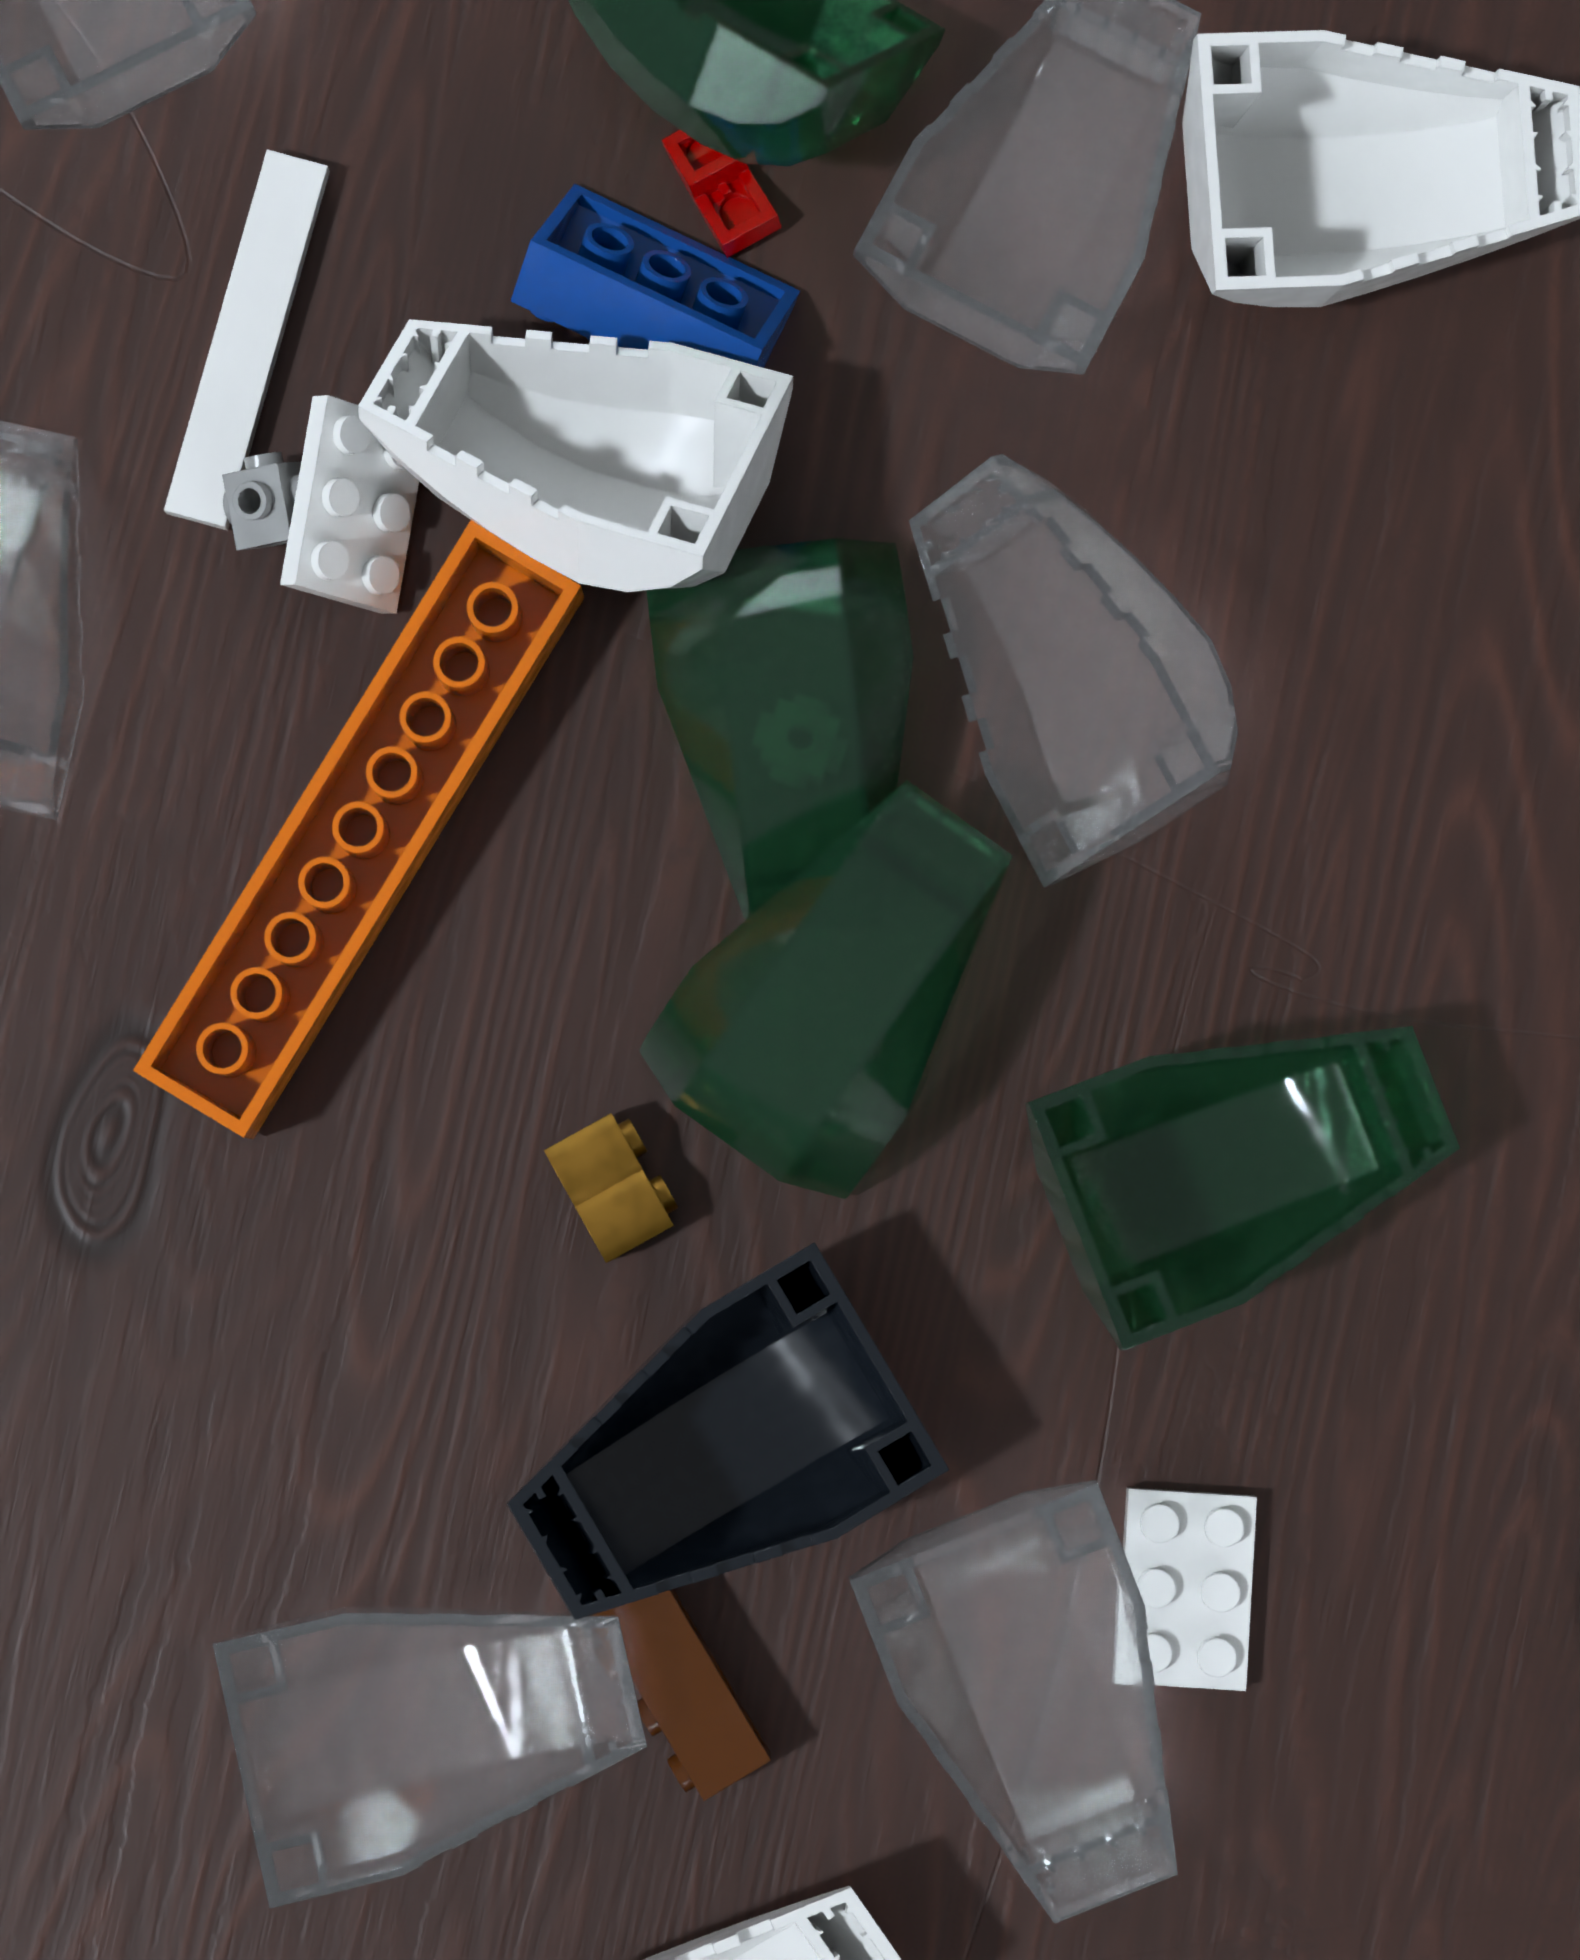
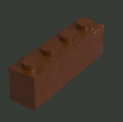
M674 1589L582 1618L586 1624L597 1620L609 1640L608 1643L600 1647L604 1657L619 1680L630 1676L642 1696L641 1699L634 1702V1706L650 1734L655 1736L663 1732L675 1754L667 1758V1762L686 1793L696 1787L703 1801H706L771 1761V1751Z

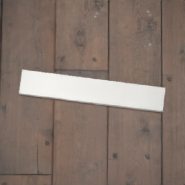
M266 150L164 507V511L168 515L228 531L230 522L223 508L225 488L222 475L245 470L246 468L244 458L249 457L329 177L330 171L327 165Z

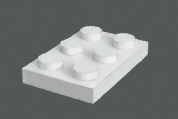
M329 395L313 396L280 585L381 614H397L419 480L398 463L361 422L357 404Z
M1126 1487L1115 1675L1117 1683L1246 1691L1256 1496Z

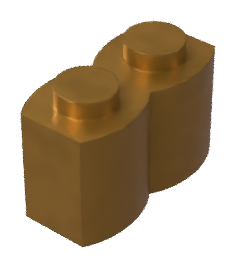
M610 1113L544 1150L606 1263L674 1226L668 1214L678 1209V1206L661 1175L648 1180L637 1157L645 1154L647 1150L630 1119L617 1124L614 1116Z

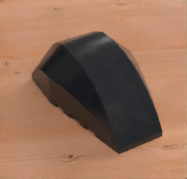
M814 1242L693 1313L554 1453L506 1505L574 1620L658 1595L668 1590L719 1576L742 1567L777 1558L803 1548L838 1539L944 1474L949 1468Z

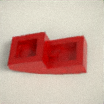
M716 110L661 140L683 184L727 258L782 228L776 211L749 170L745 155Z

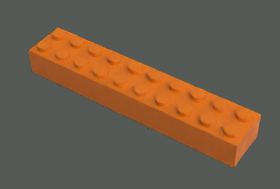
M470 520L133 1069L134 1072L241 1137L254 1140L584 600L581 585L529 557Z

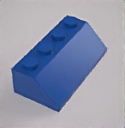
M574 183L530 240L511 302L530 310L535 317L547 322H555L586 337L589 341L591 335L618 338V347L648 350L649 341L671 342L764 368L796 304L800 290L731 257L727 258L724 254Z

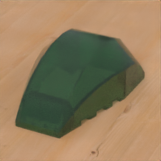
M568 0L575 16L608 65L654 112L700 144L745 164L789 167L826 154L887 122L940 45L946 30L897 0Z
M831 538L738 549L735 551L725 573L695 587L646 590L660 702L752 942L879 927L914 658L896 543Z
M906 780L774 895L712 946L691 967L647 1034L639 1052L675 1107L775 1179L790 1185L847 1199L921 1096L928 1078L927 1075L936 1052L940 1047L949 1018L960 990L964 985L973 956L986 928L1013 855Z
M1413 1026L1148 1056L1025 1103L1036 1171L1081 1288L1120 1351L1130 1349L1246 1303L1263 1291L1264 1287L1302 1263L1312 1255L1311 1253L1336 1235L1345 1232L1363 1219L1364 1215L1379 1204L1399 1193L1460 1149Z

